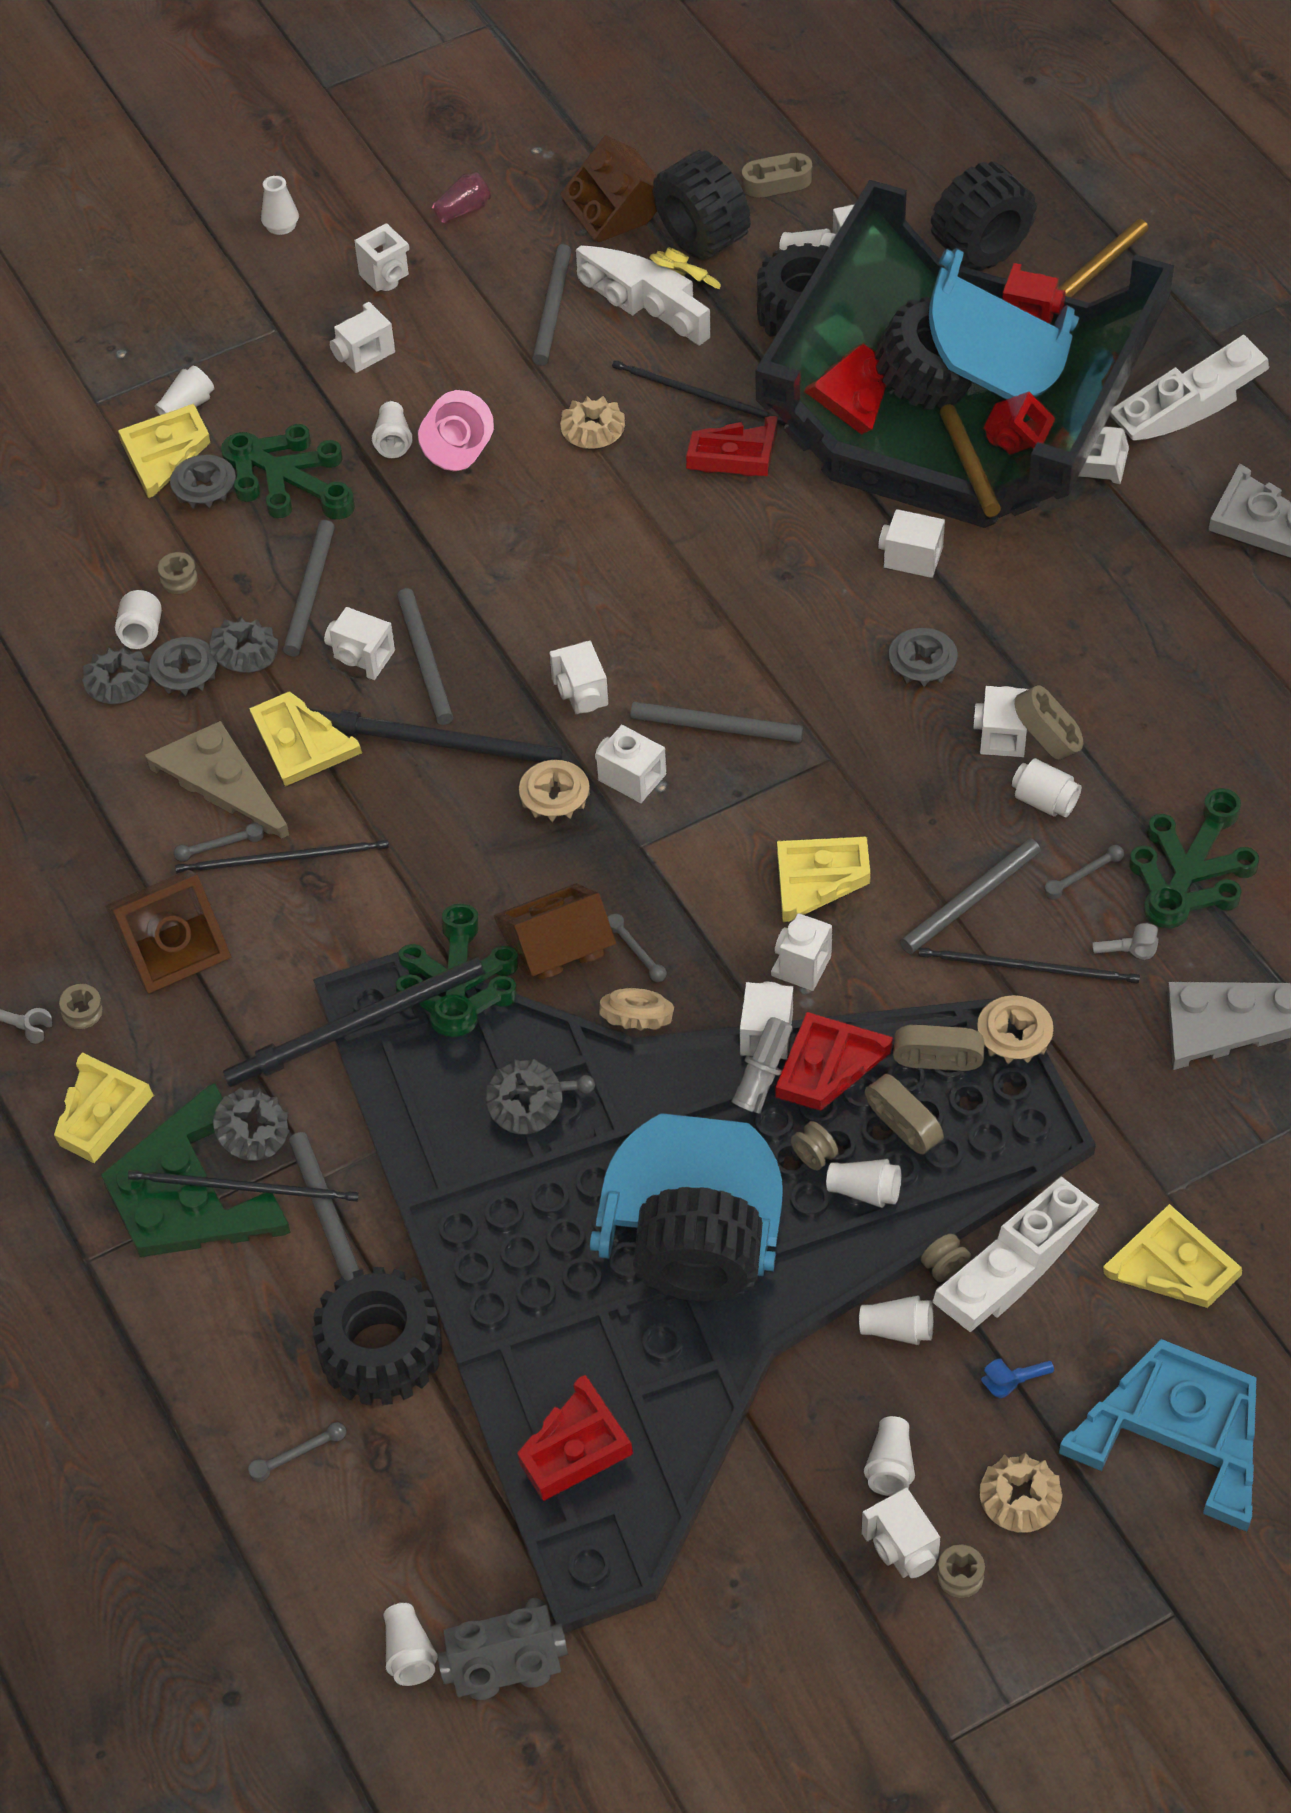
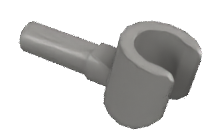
M1139 924L1135 927L1133 938L1093 942V952L1096 954L1130 951L1132 955L1139 959H1150L1157 950L1159 939L1156 936L1158 929L1152 924Z
M34 1008L25 1015H18L0 1009V1021L25 1030V1036L31 1043L37 1044L44 1040L43 1030L33 1026L41 1024L48 1028L52 1027L51 1015L45 1009Z

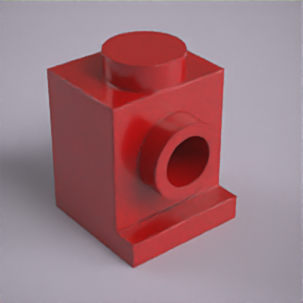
M1014 263L1003 291V300L1051 324L1054 313L1061 314L1065 301L1066 291L1058 289L1059 278L1021 271L1022 264Z
M1028 391L996 403L983 428L986 430L987 438L992 445L1000 446L1009 454H1013L1030 447L1034 449L1037 442L1044 443L1056 418ZM1026 413L1032 420L1023 421Z

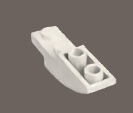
M582 245L576 249L578 279L585 286L593 288L606 297L614 306H619L632 316L642 308H645L650 315L658 317L674 328L679 335L686 336L699 346L710 338V309L693 298V282L674 270L657 265L654 261L623 251Z
M1242 335L1183 374L1175 367L1113 407L1110 416L1124 429L1132 440L1149 439L1180 430L1237 400V389L1269 369L1268 358L1245 335Z
M1060 1177L1002 1225L997 1240L940 1286L935 1292L932 1303L969 1332L973 1331L991 1314L998 1318L1066 1250L1097 1212L1099 1204L1063 1177Z

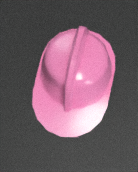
M461 390L447 392L435 402L421 422L418 430L419 445L424 455L433 464L442 469L450 471L467 469L475 462L491 438L494 430L493 416L488 405L475 394Z

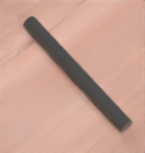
M565 244L558 245L556 248L532 358L533 362L539 366H544L548 363L572 252L571 248Z
M321 520L318 524L283 648L284 653L288 656L296 657L300 654L335 525L329 520Z
M409 588L402 589L398 592L397 598L437 723L440 725L449 724L454 717L414 592Z
M634 701L631 707V719L802 743L804 726Z
M1032 838L1026 840L900 940L902 948L907 953L913 954L1041 852L1039 844Z
M304 1132L293 1134L289 1138V1143L306 1187L328 1189L307 1134ZM311 1197L340 1275L346 1281L353 1279L352 1272L359 1270L334 1203L332 1199Z

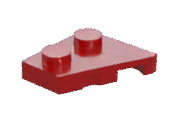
M862 343L852 348L839 362L824 371L825 374L806 386L804 392L862 435L873 428L886 387L882 381L885 376L877 371L876 365L879 360L875 359V352Z
M765 417V426L743 430L742 422L725 425L722 428L692 431L686 455V469L701 470L707 473L725 472L742 474L744 476H768L778 430V417Z
M586 1375L579 1377L573 1384L575 1392L561 1409L554 1407L543 1421L542 1429L537 1434L532 1435L517 1453L520 1466L543 1501L633 1455L631 1441Z

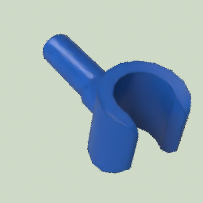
M996 1359L985 1367L984 1371L987 1375L982 1377L981 1381L994 1396L1004 1398L1019 1383L1053 1373L1054 1366L1051 1361L1011 1371L1002 1359Z

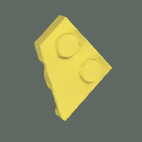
M194 404L118 430L120 441L148 498L155 496L170 481L172 472L181 462L197 456L210 444L209 433Z
M290 691L249 708L285 787L362 754L358 740L352 736L348 738L332 726L330 720L319 712L309 710L305 702Z
M867 837L777 841L783 922H790L796 918L798 913L805 915L870 884Z
M82 1052L76 1062L79 1069L75 1087L68 1088L64 1101L66 1108L59 1117L54 1136L61 1147L95 1163L154 1095L149 1084Z
M1170 1204L1103 1266L1104 1275L1111 1280L1206 1308L1242 1275L1241 1266Z

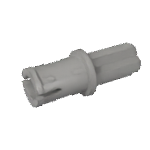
M771 1017L767 1021L753 1057L746 1056L745 1062L748 1064L741 1083L732 1099V1103L749 1111L761 1113L765 1097L775 1075L781 1074V1070L777 1068V1065L792 1032V1025L775 1017Z

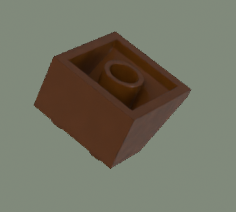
M186 870L105 905L121 945L148 994L232 958L198 874L190 870Z
M577 883L494 915L496 924L506 943L518 953V965L521 971L532 977L537 975L538 979H546L561 973L564 970L562 965L579 959L580 963L596 960L606 954L604 948L616 944L599 892Z

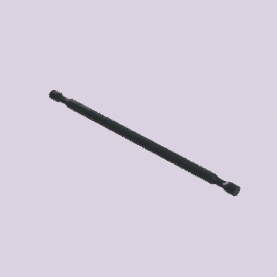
M614 360L612 364L613 368L629 371L631 374L763 419L775 416L759 408L635 366L625 365L617 360ZM777 416L778 424L785 426L786 423L780 418V416Z
M388 839L374 843L361 842L202 861L189 865L177 864L175 869L176 873H182L186 870L201 871L360 852L373 848L385 849L389 848Z
M921 947L919 950L920 957L932 956L940 957L944 960L1114 981L1119 979L1131 983H1139L1140 974H1120L1116 971L946 950L933 951L929 948Z
M129 1170L128 1180L145 1179L159 1183L323 1199L340 1198L358 1202L359 1192L351 1191L344 1193L330 1189L156 1172L150 1174L135 1170Z

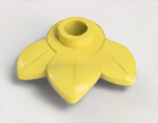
M668 247L665 253L657 251L656 254H651L649 257L657 265L674 270L684 277L687 273L692 275L697 281L703 280L717 289L721 287V284L714 277L707 274V270L687 264L689 257L678 250Z

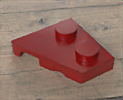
M807 1012L777 1082L776 1098L821 1111L891 1053L893 1037Z

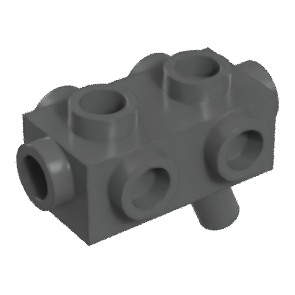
M531 1598L527 1601L524 1608L515 1610L510 1614L481 1621H468L456 1627L443 1629L446 1651L437 1653L444 1685L454 1683L458 1697L470 1695L473 1699L485 1700L496 1695L500 1687L519 1682L531 1688L544 1685L550 1680L552 1674L561 1673L559 1657L567 1656L568 1650L562 1624L551 1626L547 1605L538 1598Z

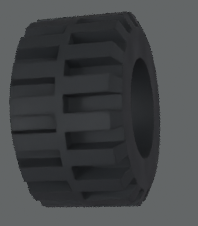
M696 150L660 172L654 178L653 196L659 216L671 237L691 256H696L700 260L709 259L749 232L748 228L751 225L749 216L751 215L745 194L730 169L710 152Z
M993 161L988 164L981 162L975 168L971 166L966 169L962 175H958L952 180L948 188L944 189L940 200L935 204L933 209L935 213L931 216L930 223L933 225L931 233L939 244L950 251H953L955 248L963 251L961 264L966 268L982 271L986 267L990 269L996 266L998 262L1006 260L1013 251L1018 249L1023 239L1027 237L1030 232L1029 229L1034 224L1036 218L1034 215L1037 210L1036 198L1026 186L1002 165Z
M804 243V246L793 244L787 246L786 250L778 249L774 251L773 257H766L762 262V267L758 269L757 315L760 326L765 327V332L769 336H776L828 250V246L820 245L817 247L812 246V243ZM849 261L844 270L856 282L855 269H852V263ZM837 283L812 323L811 329L834 315L840 317L848 325L853 324L855 302Z
M921 297L919 302L915 299L907 301L906 305H902L895 313L877 344L878 348L875 351V359L879 360L876 368L879 374L885 376L882 380L885 385L892 387L895 390L894 394L900 399L903 396L909 400V404L916 407L919 403L923 404L925 409L933 410L936 405L941 409L943 406L951 403L957 404L965 396L973 382L950 371L943 362L933 341L929 324L931 298Z
M678 1187V1189L660 1191L659 1195H652L647 1198L646 1203H643L639 1210L633 1261L634 1272L637 1277L643 1279L642 1282L648 1287L655 1288L662 1294L679 1299L720 1301L726 1300L728 1297L740 1296L744 1294V1291L750 1290L758 1278L763 1226L762 1218L759 1217L757 1209L748 1205L746 1200L734 1197L731 1193L704 1187Z
M373 1267V1273L365 1275L363 1269L352 1272L353 1279L346 1281L341 1277L334 1282V1293L325 1291L320 1298L322 1308H316L314 1312L315 1326L312 1327L313 1337L322 1371L326 1373L328 1383L334 1389L340 1387L342 1396L349 1400L359 1395L361 1404L371 1406L373 1399H381L382 1405L393 1404L392 1397L401 1395L402 1399L405 1400L413 1396L412 1387L416 1385L422 1389L429 1382L428 1372L435 1373L439 1366L438 1355H442V1341L433 1298L428 1290L423 1291L421 1282L415 1277L406 1281L405 1272L394 1269L391 1275L385 1274L384 1267ZM376 1324H390L403 1330L402 1334L394 1342L381 1348H364L352 1342L362 1330Z

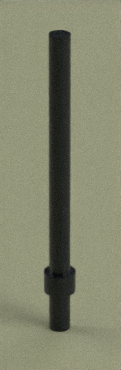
M309 708V710L319 712L331 721L334 728L349 737L357 738L358 734L540 763L548 760L562 759V748L361 717V712L343 709L341 713Z
M476 957L277 1047L273 1043L256 1050V1056L223 1070L228 1085L233 1087L262 1073L265 1076L284 1069V1063L486 974L480 958Z

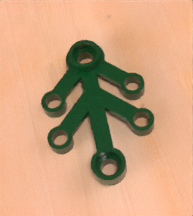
M303 424L289 426L285 431V435L258 438L251 433L239 432L230 435L223 441L221 446L222 456L237 470L234 487L239 500L250 502L257 499L260 495L259 481L253 475L252 467L257 466L266 471L269 489L266 504L271 517L284 518L292 512L291 498L285 492L284 481L321 499L323 513L330 519L340 520L347 518L355 509L353 492L346 484L342 482L327 484L300 470L319 466L327 468L338 466L342 462L343 456L341 445L337 441H323L318 445L317 451L279 457L269 454L270 452L287 449L292 451L306 450L311 444L308 427Z
M1219 788L1207 794L1203 808V816L1206 820L1187 854L1175 832L1176 822L1171 816L1156 814L1150 819L1147 832L1148 837L1152 842L1161 845L1172 868L1174 877L1170 884H1166L1156 866L1157 852L1145 845L1137 846L1132 850L1129 867L1134 874L1142 876L1150 893L1145 899L1144 913L1147 919L1154 925L1162 928H1175L1186 922L1191 911L1214 905L1221 910L1229 911L1239 905L1242 892L1241 887L1237 882L1230 879L1217 882L1213 888L1187 893L1191 884L1230 873L1241 878H1249L1257 872L1259 855L1249 847H1240L1232 854L1205 860L1221 830L1230 827L1238 820L1241 800L1235 792ZM1156 827H1165L1168 831H1158ZM1144 858L1150 862L1144 864L1138 862L1137 859ZM1240 860H1247V861H1249L1251 864H1250V865H1243V864L1239 863L1238 861H1240ZM1228 892L1231 893L1233 897L1227 898L1222 896L1220 893Z
M454 904L447 907L442 913V931L450 941L448 969L428 956L426 950L420 945L409 944L399 950V962L408 969L409 975H404L397 979L396 993L423 981L419 976L411 974L421 973L429 979L467 962L468 944L474 939L479 930L478 912L474 907L467 904ZM510 946L494 948L490 956L481 960L486 974L446 991V996L440 997L437 995L419 1003L421 1007L431 1013V1026L436 1032L449 1037L465 1035L476 1027L477 1014L493 1004L503 1007L514 1003L513 1001L516 998V982L512 978L507 977L518 969V953L514 948ZM407 953L417 958L408 959L404 956V954ZM494 974L500 975L493 978L486 989L470 998L465 997L466 991ZM499 987L507 991H498L496 989Z

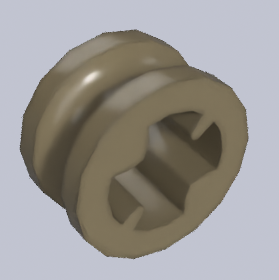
M175 552L164 556L159 561L157 567L161 586L167 592L173 594L186 593L196 585L198 581L194 560L190 555ZM181 571L182 574L174 576L173 572Z
M76 984L70 986L60 996L59 1006L63 1021L71 1028L85 1029L91 1027L102 1016L103 1008L99 992L90 985ZM83 1001V1004L86 1005L88 1002L89 1009L79 1012L78 1008L74 1010L73 1004Z
M810 1121L805 1125L804 1134L797 1132L791 1137L794 1151L813 1170H820L825 1165V1158L832 1160L838 1155V1148L832 1136L816 1122Z
M947 1234L937 1239L924 1251L921 1257V1262L926 1268H933L932 1276L938 1282L950 1279L967 1265L971 1258V1253L965 1247H959L960 1240L955 1234Z
M961 1544L947 1548L940 1556L937 1572L938 1582L943 1591L958 1598L970 1597L977 1593L982 1587L984 1580V1559L979 1551L971 1546ZM955 1563L959 1567L969 1564L971 1566L970 1578L963 1574L957 1575L955 1578L951 1576L952 1564Z

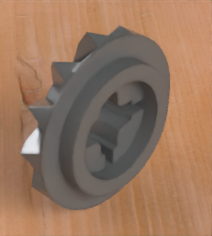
M198 455L184 460L174 469L170 478L172 492L175 493L179 503L188 502L193 509L200 503H205L210 508L213 501L225 502L227 493L235 491L234 481L236 475L234 468L227 460L215 455ZM196 479L198 481L201 480L204 483L211 481V486H206L204 484L197 486Z
M240 616L234 623L224 619L221 627L213 628L209 648L213 658L223 667L237 672H255L266 668L274 661L278 650V639L273 637L272 627H261L259 619L249 623L245 622L242 616ZM244 638L251 639V643H246L237 650V642H242Z
M931 628L907 630L893 640L889 649V662L892 664L893 674H901L906 684L916 680L920 681L924 687L932 680L942 683L945 675L953 674L958 658L957 648L950 637ZM916 653L924 658L931 656L930 664H926L923 660L915 661Z
M181 637L165 642L155 650L150 659L149 670L156 686H163L168 694L175 690H180L186 696L189 689L198 688L203 691L206 681L215 680V670L219 665L211 655L207 642L193 637ZM183 658H186L187 663H189L188 672L182 674L179 669L181 664H183Z
M108 646L106 654H93L91 663L83 666L84 676L82 681L86 692L93 699L106 704H120L135 699L146 690L151 680L149 662L144 659L141 651L133 653L127 646H124L120 651H114ZM122 667L123 673H118L110 683L109 673H114L117 668Z
M514 1059L510 1064L496 1070L490 1084L487 1085L486 1105L493 1120L503 1129L516 1134H531L544 1129L556 1118L562 1104V1089L551 1068L538 1063L535 1059L530 1061ZM522 1079L523 1084H526L528 1090H537V1094L530 1097L529 1113H526L519 1100H510L511 1096L517 1094L518 1080Z
M240 1087L234 1093L224 1096L215 1111L213 1119L215 1135L222 1147L230 1154L250 1161L263 1160L274 1155L282 1147L290 1131L287 1125L288 1112H283L278 1104L277 1097H270L262 1093L260 1087L255 1090H243ZM254 1109L256 1110L255 1114H257V1122L264 1124V1126H259L251 1138H248V1124L241 1119H246L248 1114Z

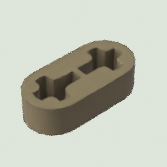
M789 153L748 162L742 169V190L745 194L756 198L801 190L808 187L812 182V160L801 153Z
M1037 685L1016 696L1014 705L1018 718L1052 757L1061 760L1081 751L1083 737L1079 726L1048 690Z
M907 1025L899 1028L894 1035L893 1056L899 1064L906 1067L969 1071L978 1068L984 1061V1037L978 1031L968 1028Z
M885 1074L866 1087L865 1096L873 1111L915 1152L925 1154L943 1140V1131L937 1119L893 1076Z

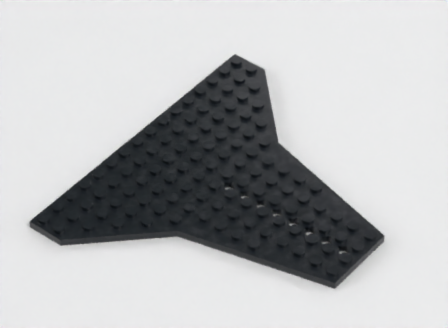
M399 952L315 978L313 982L326 1020L330 1023L395 994L397 979L401 976L409 975L407 968L400 964ZM407 953L404 954V956L408 959L417 958ZM421 973L411 974L419 976L423 981L428 979ZM482 981L466 991L465 997H472L489 987V984ZM499 987L496 989L498 991H507ZM443 992V993L439 994L438 996H440V997L446 996V992ZM516 994L514 1003L509 1006L501 1007L493 1004L477 1014L476 1027L471 1032L459 1037H449L436 1032L431 1026V1013L417 1004L335 1041L425 1283L433 1298L439 1320L554 1625L562 1624L564 1633L657 1600L775 1357L923 1264L921 1257L924 1251L937 1239L947 1234H955L961 1240L1094 1155L1096 1144L1046 1051L1044 1055L1038 1053L1033 1056L1028 1063L1024 1059H1013L1008 1064L1002 1056L997 1054L990 1056L988 1048L984 1045V1061L982 1065L969 1071L912 1068L903 1066L894 1059V1035L899 1028L907 1025L960 1027L978 1031V1019L982 1010L990 1002L998 998L826 1017L893 1037V1048L888 1056L821 1111L776 1098V1085L780 1075H775L765 1097L761 1113L749 1111L732 1103V1099L741 1083L748 1064L745 1062L746 1055H740V1026L635 1038ZM804 1019L792 1020L788 1056ZM1008 1019L1007 1033H1012L1019 1041L1022 1040L1023 1030H1018L1015 1024H1012L1010 1019ZM514 1059L519 1061L535 1059L538 1063L551 1068L559 1082L576 1081L584 1075L591 1076L595 1081V1087L591 1093L584 1094L579 1090L562 1091V1104L556 1118L544 1129L531 1134H516L503 1129L493 1120L486 1105L487 1085L490 1084L496 1070L510 1064ZM787 1059L779 1060L777 1068L781 1070V1073ZM885 1074L893 1076L933 1116H936L942 1128L944 1138L925 1154H919L911 1149L869 1105L865 1096V1089ZM522 1079L518 1080L519 1085H524ZM1005 1082H1010L1013 1087L1022 1086L1024 1088L1019 1092V1095L1015 1096L1002 1092ZM537 1093L516 1094L511 1101L519 1100L526 1113H529L530 1097ZM967 1096L970 1102L979 1101L980 1104L976 1106L975 1110H964L959 1107L960 1098ZM661 1113L749 1123L764 1138L777 1160L783 1185L782 1210L776 1247L768 1246L767 1251L776 1252L774 1271L764 1270V1275L758 1276L754 1286L750 1290L744 1291V1294L740 1296L728 1297L726 1300L694 1301L665 1295L658 1292L655 1288L648 1287L642 1282L643 1279L637 1277L634 1272L636 1227L616 1225L610 1259L600 1258L599 1251L590 1250L592 1231L601 1232L602 1227L596 1226L597 1214L605 1174L613 1156L629 1135ZM810 1121L816 1122L826 1129L839 1146L847 1145L849 1147L844 1151V1154L836 1155L832 1160L825 1158V1165L820 1170H813L805 1163L800 1165L798 1170H786L782 1167L786 1156H792L794 1161H801L792 1147L791 1137L797 1132L804 1134V1126ZM880 1126L883 1131L891 1130L893 1132L886 1140H876L871 1137L873 1127ZM888 1159L891 1165L900 1166L901 1186L896 1204L885 1203L884 1207L881 1208L837 1192H828L826 1180L830 1163L843 1164ZM586 1375L631 1441L633 1455L543 1501L520 1466L517 1453L532 1435L537 1434L542 1429L543 1421L554 1407L561 1409L575 1392L573 1384L579 1377Z

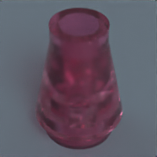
M473 172L470 175L464 173L438 200L432 203V207L438 218L445 223L452 218L485 207V202L491 198V194L486 183L477 172Z

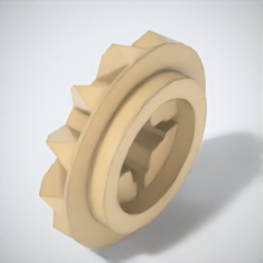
M586 396L583 403L572 401L569 409L562 410L561 432L570 443L578 447L588 449L605 447L615 442L622 435L625 428L624 413L620 412L617 402L607 403L604 396L597 401H591ZM589 417L593 420L599 418L600 424L592 420L585 423V418Z
M548 760L538 763L527 770L520 781L519 794L523 808H529L535 818L544 815L548 816L553 822L556 816L565 815L571 819L576 809H584L586 798L590 795L588 778L581 768L563 760ZM554 781H558V787H560L558 798L551 799L549 797L551 787H554Z
M625 988L615 990L601 998L599 1015L605 1018L608 1023L622 1025L625 1029L637 1028L642 1031L643 1028H650L656 1030L661 1026L671 1023L674 1006L656 992L638 988Z
M1004 996L990 1002L982 1010L978 1019V1032L983 1035L984 1045L988 1048L990 1056L995 1054L1002 1056L1008 1064L1013 1059H1024L1028 1063L1038 1053L1044 1055L1053 1037V1021L1048 1011L1035 1000L1023 996ZM1008 1019H1010L1012 1024H1015L1018 1030H1023L1022 1040L1019 1041L1012 1033H1007Z
M1026 1452L1019 1457L1010 1458L1004 1454L999 1462L992 1467H987L980 1484V1500L985 1513L997 1525L1010 1531L1032 1532L1039 1530L1055 1518L1061 1506L1063 1494L1059 1475H1055L1048 1468L1046 1460L1039 1462L1031 1459ZM1032 1480L1030 1488L1032 1498L1030 1499L1023 1495L1018 1500L1015 1499L1010 1505L1013 1490L1010 1484L1013 1483L1020 1486L1024 1482Z

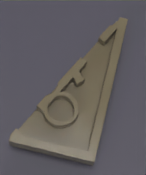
M221 721L145 755L147 765L151 771L158 773L159 770L168 773L179 780L181 787L190 792L200 793L205 800L231 814L235 811L253 819L254 823L262 825L263 831L268 834L278 835L281 839L289 835L286 822Z

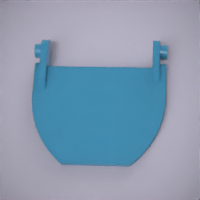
M957 248L953 251L946 249L939 261V264L945 267L940 268L930 300L929 324L935 346L947 368L1005 399L1028 391L1036 398L1046 392L1059 378L1064 369L1072 340V334L1069 332L1074 330L1079 320V317L1074 315L1075 310L1066 305L1062 309L1061 314H1059L1055 325L1052 326L957 277L964 252Z
M661 1113L637 1128L621 1144L605 1174L596 1226L602 1227L601 1232L592 1231L590 1250L599 1251L600 1258L610 1259L616 1225L637 1228L640 1207L643 1203H646V1199L650 1196L659 1195L660 1191L667 1189H678V1187H704L731 1193L732 1196L746 1200L748 1205L757 1209L759 1217L762 1218L763 1222L758 1276H763L764 1270L774 1271L776 1252L767 1251L768 1246L776 1247L783 1199L782 1178L772 1150L764 1138L749 1123Z

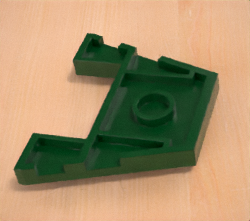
M215 1083L206 1087L101 1174L104 1185L140 1257L201 1248V1243L229 1239L232 1244L249 1241L248 1236L272 1233V1237H278L291 1233L288 1221L272 1193H263L224 1210L214 1189L210 1187L159 1183L145 1179L128 1180L129 1170L150 1174L156 1172L207 1177L191 1143L215 1133L213 1126L214 1114L223 1099Z

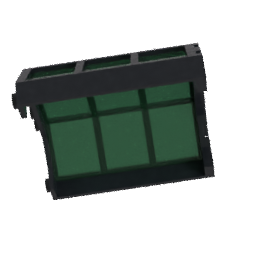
M869 180L756 368V401L765 411L772 408L786 423L783 430L803 451L810 449L822 461L824 465L821 470L831 481L979 527L986 528L996 524L998 518L1010 513L1016 516L1037 508L1041 501L1053 496L1057 500L1068 496L1170 297L1174 265L1135 254L1132 260L1129 286L1091 303L1065 296L1063 308L1066 305L1075 310L1074 315L1078 316L1079 320L1074 330L1069 332L1072 334V340L1062 373L1046 392L1036 397L1056 418L1044 443L1037 442L1034 449L1030 447L1013 454H1009L1000 446L992 445L983 427L994 405L1007 399L974 382L957 404L951 403L956 408L1001 507L1000 512L996 516L988 517L982 509L941 418V409L937 405L933 410L925 409L923 404L919 403L916 407L909 404L907 398L902 396L900 399L894 394L895 390L892 387L886 386L872 430L861 435L804 392L806 386L825 374L824 371L839 362L852 348L864 343L875 352L878 348L877 344L897 310L902 305L905 306L909 300L915 299L919 302L921 297L931 298L940 268L945 267L939 264V257L906 221L907 190ZM960 266L957 277L1003 300V291L1008 279ZM1054 313L1050 325H1055L1059 314ZM1027 413L1023 419L1024 422L1032 420Z

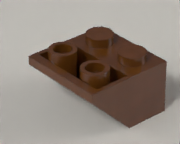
M605 135L560 195L591 237L597 242H602L648 224L657 212L653 196V181L657 176L635 148Z

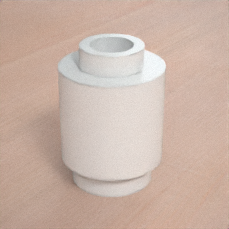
M135 590L125 594L121 599L115 631L125 646L132 649H141L156 639L162 612L161 604L156 596L147 591Z
M1036 758L1029 764L1022 763L1012 780V787L1016 788V799L1053 817L1057 814L1067 817L1075 807L1082 789L1081 785L1074 782L1073 776Z

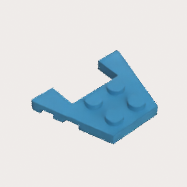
M1161 1339L1120 1380L1119 1386L1103 1402L1099 1401L1079 1427L1074 1432L1070 1431L1063 1438L1059 1454L1102 1471L1120 1429L1124 1428L1212 1464L1221 1469L1207 1499L1203 1514L1247 1532L1252 1519L1251 1501L1254 1471L1253 1440L1255 1436L1256 1377Z

